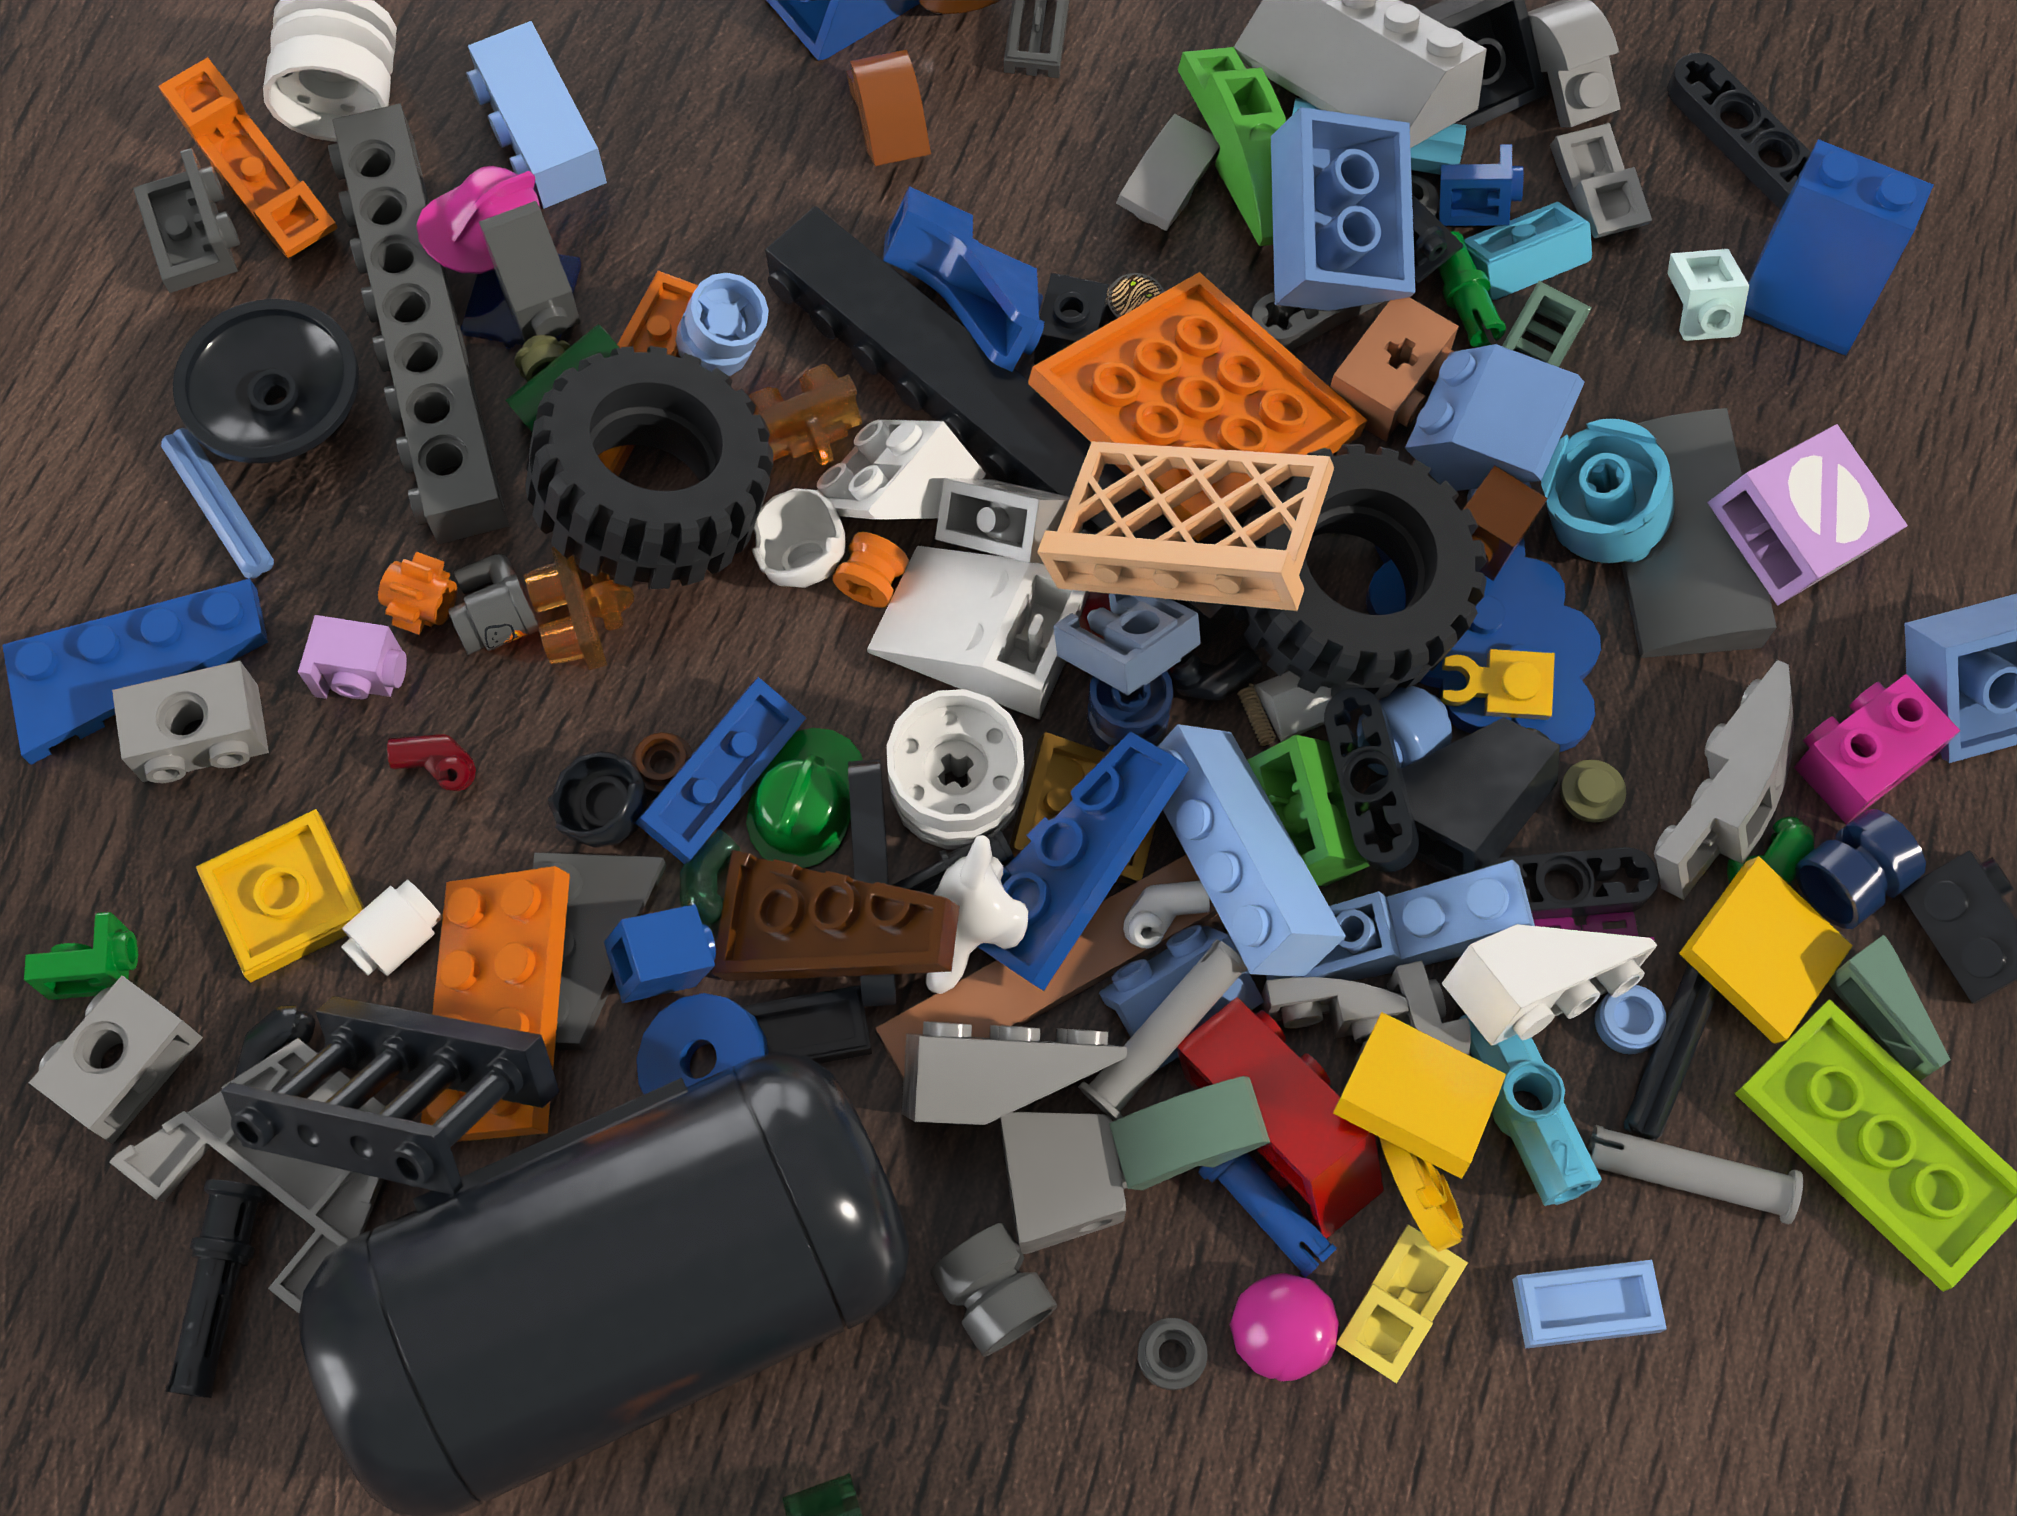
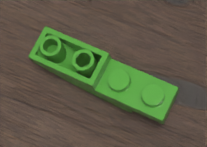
M1234 47L1183 52L1178 72L1220 146L1215 167L1258 245H1273L1271 135L1287 121L1277 96L1262 67L1246 69Z

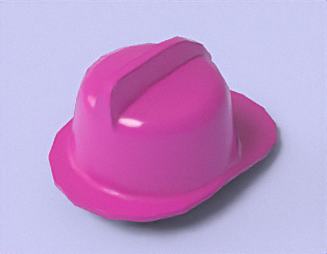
M496 166L477 169L460 186L432 200L421 210L416 225L419 242L430 257L449 269L461 273L474 274L494 270L479 221L533 201H537L539 205L537 194L533 189L535 184L534 174L531 171H526L518 175L506 168Z

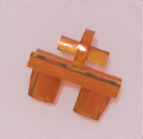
M821 364L805 371L803 376L799 378L802 394L786 401L782 398L778 388L770 386L749 395V398L756 405L753 415L760 414L769 430L770 437L768 443L773 449V461L789 454L792 459L812 452L820 466L833 461L830 444L847 437L848 429L862 424L856 402V387L849 374L838 378L826 364Z
M552 547L555 563L544 565L524 574L528 593L536 613L565 604L568 605L570 612L569 617L538 626L545 653L551 664L584 658L589 670L606 666L608 664L594 618H603L607 630H616L622 627L623 619L620 612L629 608L634 602L635 596L632 587L613 583L614 580L610 579L609 574L600 571L597 577L590 574L593 585L586 589L574 555L572 554L567 559L555 547Z

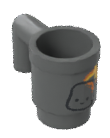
M493 554L454 571L464 594L488 583H493L491 586L463 597L465 602L448 609L455 629L468 655L483 648L491 651L523 636L541 631L511 561L504 554Z

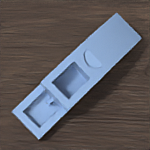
M1510 860L1388 897L1378 891L1329 906L1346 937L1305 977L1352 981L1393 973L1395 968L1400 965L1423 961V965L1460 957L1470 944L1516 924L1535 926L1519 865L1514 860ZM1266 975L1267 980L1298 977Z

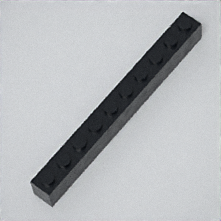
M814 206L765 249L769 270L768 283L774 293L783 302L789 305L795 302L810 315V319L815 327L825 337L831 340L837 337L852 350L856 361L868 373L876 375L879 372L891 382L897 394L906 405L916 411L922 408L936 421H944L962 445H966L981 458L984 467L997 481L1005 483L1009 481L1014 485L1071 497L1091 442L1028 384L1029 380L1016 369H1013L1011 372L989 360L966 328L817 206ZM1105 464L1098 484L1104 490L1127 475L1115 464ZM1139 488L1113 504L1121 518L1152 499ZM1103 510L1083 523L1082 534L1095 535L1112 525L1114 521L1107 511ZM1163 514L1132 534L1135 538L1156 539L1171 530L1173 526ZM1215 532L1199 542L1192 537L1195 543L1216 544L1223 540ZM1174 600L1198 613L1200 642L1204 645L1234 616L1232 605Z

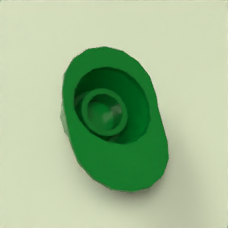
M809 728L796 731L761 773L749 802L746 825L751 843L764 859L774 861V859L797 864L802 868L819 865L836 852L846 835L851 821L848 761L863 760L860 751L850 739L829 729Z

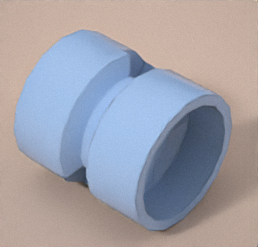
M714 274L701 281L692 294L686 311L677 327L675 341L680 357L683 358L684 353L701 359V366L712 372L715 368H718L728 376L741 370L767 326L769 311L764 295L754 283L736 274Z

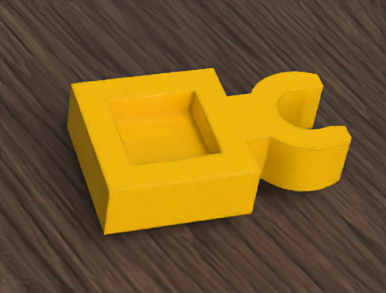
M1490 649L1487 654V667H1479L1475 661L1464 655L1448 656L1442 662V670L1461 672L1465 676L1467 684L1466 688L1460 691L1443 690L1440 700L1448 706H1462L1470 702L1474 697L1485 698L1484 716L1549 720L1552 716L1555 653Z

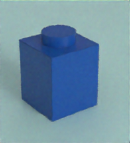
M696 904L621 919L604 941L622 1003L696 987L715 966V940L710 928L706 924L701 923Z

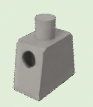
M1011 1112L1000 1117V1131L1016 1239L1022 1254L1032 1253L1124 1221L1126 1202L1123 1189L1128 1187L1109 1123L1112 1122L1111 1116L1105 1114Z

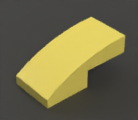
M1407 1224L1336 1344L1397 1384L1433 1325V1319L1468 1262L1448 1249L1437 1252L1423 1233Z

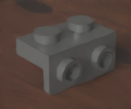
M192 148L180 151L186 169L185 172L133 188L162 281L169 293L238 272L231 248L239 246L240 241L228 212L219 213L215 203L225 199L222 187L213 166L210 165L202 168Z

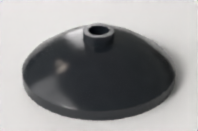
M256 300L240 304L218 314L204 324L188 341L181 352L174 371V403L188 431L209 451L229 460L244 463L278 462L299 456L313 449L337 430L347 417L355 401L359 384V367L357 357L347 335L324 312L313 306L293 300ZM285 397L282 402L270 405L275 399Z

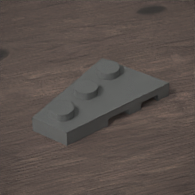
M534 853L533 869L556 866L570 874L555 1049L584 1050L615 981L604 941L621 919L642 915L654 885L658 886L667 865L664 857Z

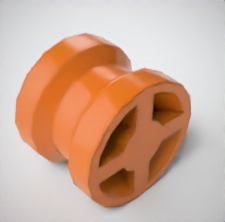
M858 532L849 543L848 551L850 557L847 562L838 565L833 574V582L840 591L853 600L867 606L883 608L889 604L893 596L891 584L894 578L904 574L909 559L901 548L888 539L868 532Z

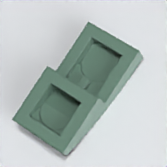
M1245 1076L1219 1082L1173 1097L1109 1123L1127 1187L1134 1190H1145L1197 1166L1216 1167L1270 1143L1250 1077Z

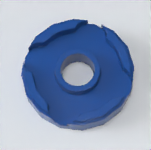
M701 993L679 998L660 1011L643 1034L636 1058L638 1085L643 1094L680 1078L683 1079L686 1087L691 1086L728 1068L732 1071L733 1066L750 1058L762 1056L765 1053L768 1054L767 1038L755 1016L727 997ZM712 1044L717 1056L715 1067L705 1077L695 1079L690 1071L691 1058L698 1048Z

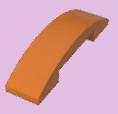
M208 57L158 86L211 165L253 220L287 258L292 257L338 228L336 222L304 181L300 182L246 113L238 95Z

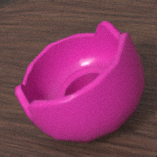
M1289 1273L1268 1275L1250 1285L1238 1297L1230 1322L1236 1352L1255 1373L1268 1379H1277L1280 1382L1303 1378L1326 1365L1334 1354L1341 1328L1333 1300L1313 1280Z

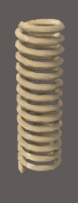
M1249 683L1251 687L1240 690L1237 695L1240 696L1241 703H1244V710L1247 711L1246 714L1250 719L1249 722L1252 723L1251 726H1253V730L1257 734L1256 738H1259L1258 742H1261L1260 746H1266L1275 740L1276 735L1272 731L1273 728L1270 727L1271 724L1269 719H1267V715H1265L1266 712L1260 703L1259 696L1255 692L1256 689L1253 688L1254 685Z

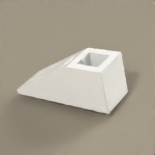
M1516 924L1470 944L1446 976L1442 985L1491 1046L1514 1035H1518L1521 1040H1527L1542 1031L1559 1014L1564 1013L1568 1019H1571L1587 1010L1604 993L1609 992L1613 998L1626 993L1643 978L1645 973L1640 966L1657 947V944L1652 938Z

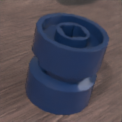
M1165 671L1145 686H1140L1129 695L1094 676L1092 677L1089 686V704L1086 720L1088 736L1096 749L1105 752L1111 745L1116 746L1130 731L1155 746H1158L1164 740L1173 699L1172 680L1168 672Z
M1868 809L1843 827L1836 834L1835 840H1826L1795 865L1799 888L1807 901L1821 916L1831 924L1842 929H1854L1885 904V895L1894 898L1925 873L1926 861L1916 839L1901 822L1890 814L1878 809Z

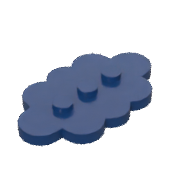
M1522 539L1494 581L1486 577L1484 597L1476 605L1478 614L1470 628L1444 658L1451 655H1464L1475 661L1479 667H1487V654L1490 649L1555 653L1552 716L1549 720L1504 718L1522 727L1533 728L1542 732L1551 741L1559 744L1560 752L1575 747L1587 735L1595 717L1594 699L1582 680L1592 671L1601 651L1600 635L1594 623L1581 611L1564 606L1565 583L1559 572L1548 563L1525 557V541ZM1375 545L1384 565L1374 573L1366 594L1367 611L1369 615H1387L1400 612L1406 606V593L1402 577L1390 557ZM1444 658L1433 671H1428L1419 682L1427 686L1439 688V699L1443 690L1460 691L1466 688L1467 684L1466 678L1461 672L1442 670ZM1474 697L1470 702L1462 706L1445 705L1451 723L1458 729L1470 734L1503 718L1484 716L1485 698Z

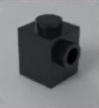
M1051 273L1039 319L1044 321V328L1035 348L1034 364L1042 362L1105 326L1109 284Z

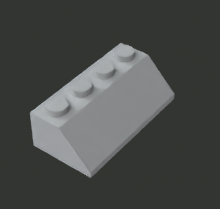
M1262 0L1234 46L1242 63L1251 68L1262 67L1267 78L1320 110L1409 122L1410 148L1478 110L1487 50L1463 36L1458 30L1448 28L1423 14L1415 6L1405 4L1400 0Z

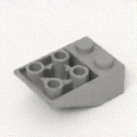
M924 1021L923 1034H906L902 1115L914 1122L986 1125L1127 1058V1047L1108 1045V1032L1056 1028V1041H1040V1028L990 1025V1038L971 1037V1024Z

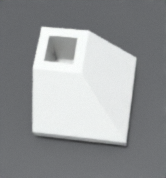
M878 419L867 424L859 431L854 439L855 447L841 463L832 466L823 473L817 482V491L833 504L838 515L843 517L875 520L938 518L944 478L983 479L986 473L944 421Z

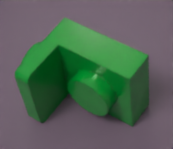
M112 912L96 913L93 948L79 943H63L53 946L50 953L28 954L25 957L24 981L48 1000L96 996L103 989L112 987L121 976L129 979V970H134L138 962L136 937Z

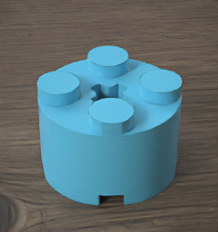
M1599 419L1587 423V429L1579 431L1571 437H1568V434H1566L1559 440L1541 480L1543 495L1548 498L1545 503L1557 540L1571 552L1584 559L1600 563L1640 561L1649 555L1652 547L1662 539L1673 519L1675 496L1667 457L1656 442L1655 437L1638 424L1620 419Z

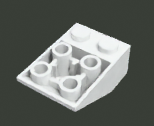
M917 546L867 648V652L954 687L990 697L998 704L1040 720L1066 663L1064 659L1057 656L1053 625L1071 613L1080 618L1088 599L1089 591L1058 589L1045 565L1040 563H1028L995 555Z

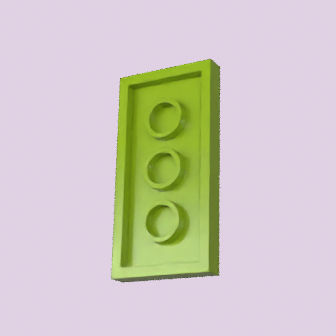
M1830 999L1735 1093L1743 1103L1943 1292L1953 1288L2017 1219V1172Z

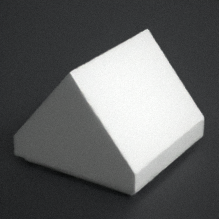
M1290 671L1282 674V676H1276L1254 686L1255 692H1257V696H1259V700L1281 742L1294 735L1302 734L1325 724L1324 713L1328 702L1332 698L1331 688L1320 686L1317 692L1313 694L1297 687L1300 677Z

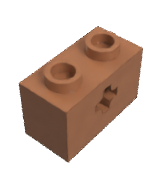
M1410 297L1390 300L1334 373L1330 388L1368 420L1364 427L1365 430L1386 442L1400 423L1409 427L1419 414L1427 397L1422 394L1431 381L1436 383L1441 365L1447 359L1450 352H1455L1451 348L1459 326Z

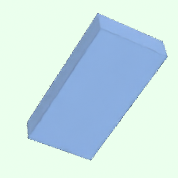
M1652 1260L1517 1275L1512 1279L1525 1349L1661 1333L1667 1329Z

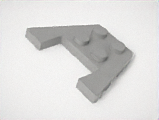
M297 1038L230 1082L274 1092L318 1053ZM339 1071L308 1099L326 1102L351 1079ZM228 1082L227 1084L223 1085L221 1088L223 1089V1088H224L225 1086H227L230 1082ZM221 1091L189 1112L183 1111L162 1124L163 1128L136 1146L129 1145L111 1159L109 1163L153 1198L164 1202L208 1149L213 1147L313 1226L315 1232L268 1288L298 1313H300L303 1291L324 1258L350 1239L363 1234L384 1182L382 1178L243 1147L231 1128L232 1118ZM373 1097L359 1110L378 1114L386 1106Z

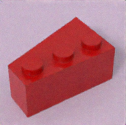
M1236 997L1177 1046L1176 1049L1184 1077L1195 1090L1241 1076L1250 1077L1270 1139V1143L1256 1150L1274 1167L1268 1175L1281 1190H1284L1291 1184L1307 1201L1313 1216L1312 1224L1327 1239L1384 1191L1375 1135L1333 1114L1340 1096L1330 1087V1078L1322 1066L1309 1054L1304 1053L1299 1057L1285 1044L1286 1037L1283 1031L1269 1014L1262 1010L1254 1014Z

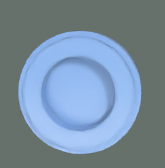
M1635 985L1618 997L1613 998L1609 993L1604 997L1595 1013V1026L1602 1041L1611 1049L1623 1054H1638L1648 1050L1662 1036L1666 1026V1012L1662 1002L1653 992L1645 987Z

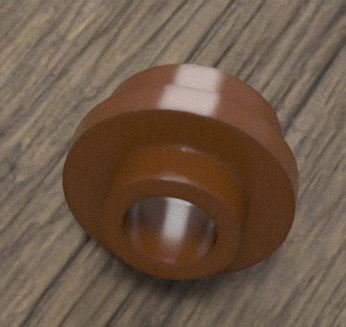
M663 732L654 733L644 738L636 746L631 762L639 770L647 792L658 795L693 754L690 745L678 735ZM668 758L675 762L673 769L667 773L659 774L653 771L655 763L661 759Z

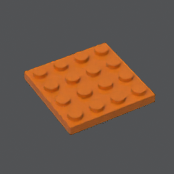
M1200 272L1034 365L1028 384L1090 442L1307 455L1310 452L1328 448L1334 454L1339 451L1342 445L1349 444L1359 438L1368 421ZM1115 464L1126 475L1133 472L1129 465ZM1172 468L1152 482L1160 494H1163L1192 475L1187 469ZM1231 472L1211 486L1222 499L1251 481V478L1247 473ZM1144 486L1141 487V489L1153 500V498L1148 493L1146 488ZM1202 490L1172 508V511L1182 523L1212 505V502ZM1258 498L1236 510L1232 515L1236 518L1254 506ZM1224 519L1218 521L1193 538L1199 542L1225 525L1226 521Z

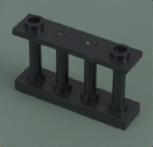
M335 996L315 1011L325 1037V1048L274 1092L231 1082L221 1090L232 1118L231 1128L243 1147L455 1195L463 1187L451 1147L500 1100L544 1108L560 1092L543 1037L540 1034ZM342 1068L360 1071L326 1102L308 1099ZM392 1079L412 1081L378 1114L359 1110ZM446 1089L466 1092L433 1125L412 1121Z

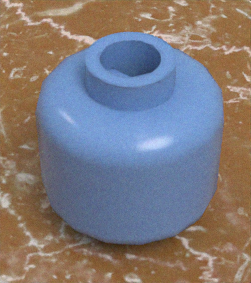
M1410 686L1406 689L1396 687L1388 697L1379 700L1389 720L1401 769L1450 745L1452 740L1451 721L1445 705L1435 695L1415 686ZM1364 713L1359 717L1357 725L1359 748L1370 746L1365 738L1362 727V720L1368 717ZM1380 764L1367 765L1376 773L1388 776V769Z

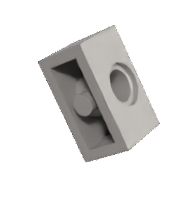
M944 478L935 539L1028 563H1043L1037 551L1044 532L1058 531L1070 497L992 479ZM1082 523V526H1081V528H1080L1079 533H1082L1083 523Z
M241 661L112 690L121 759L142 782L169 783L183 778L186 772L211 766L233 768L245 764L249 761L250 757L269 753L259 687ZM203 719L202 724L196 731L188 735H182L183 730L188 724Z
M121 976L112 987L103 989L92 999L86 1009L85 1018L66 1040L57 1042L45 1053L39 1064V1071L30 1080L29 1084L88 1129L113 1144L203 1037L135 984ZM123 1043L124 1048L120 1059L114 1065L102 1069L101 1063L105 1053L111 1047Z

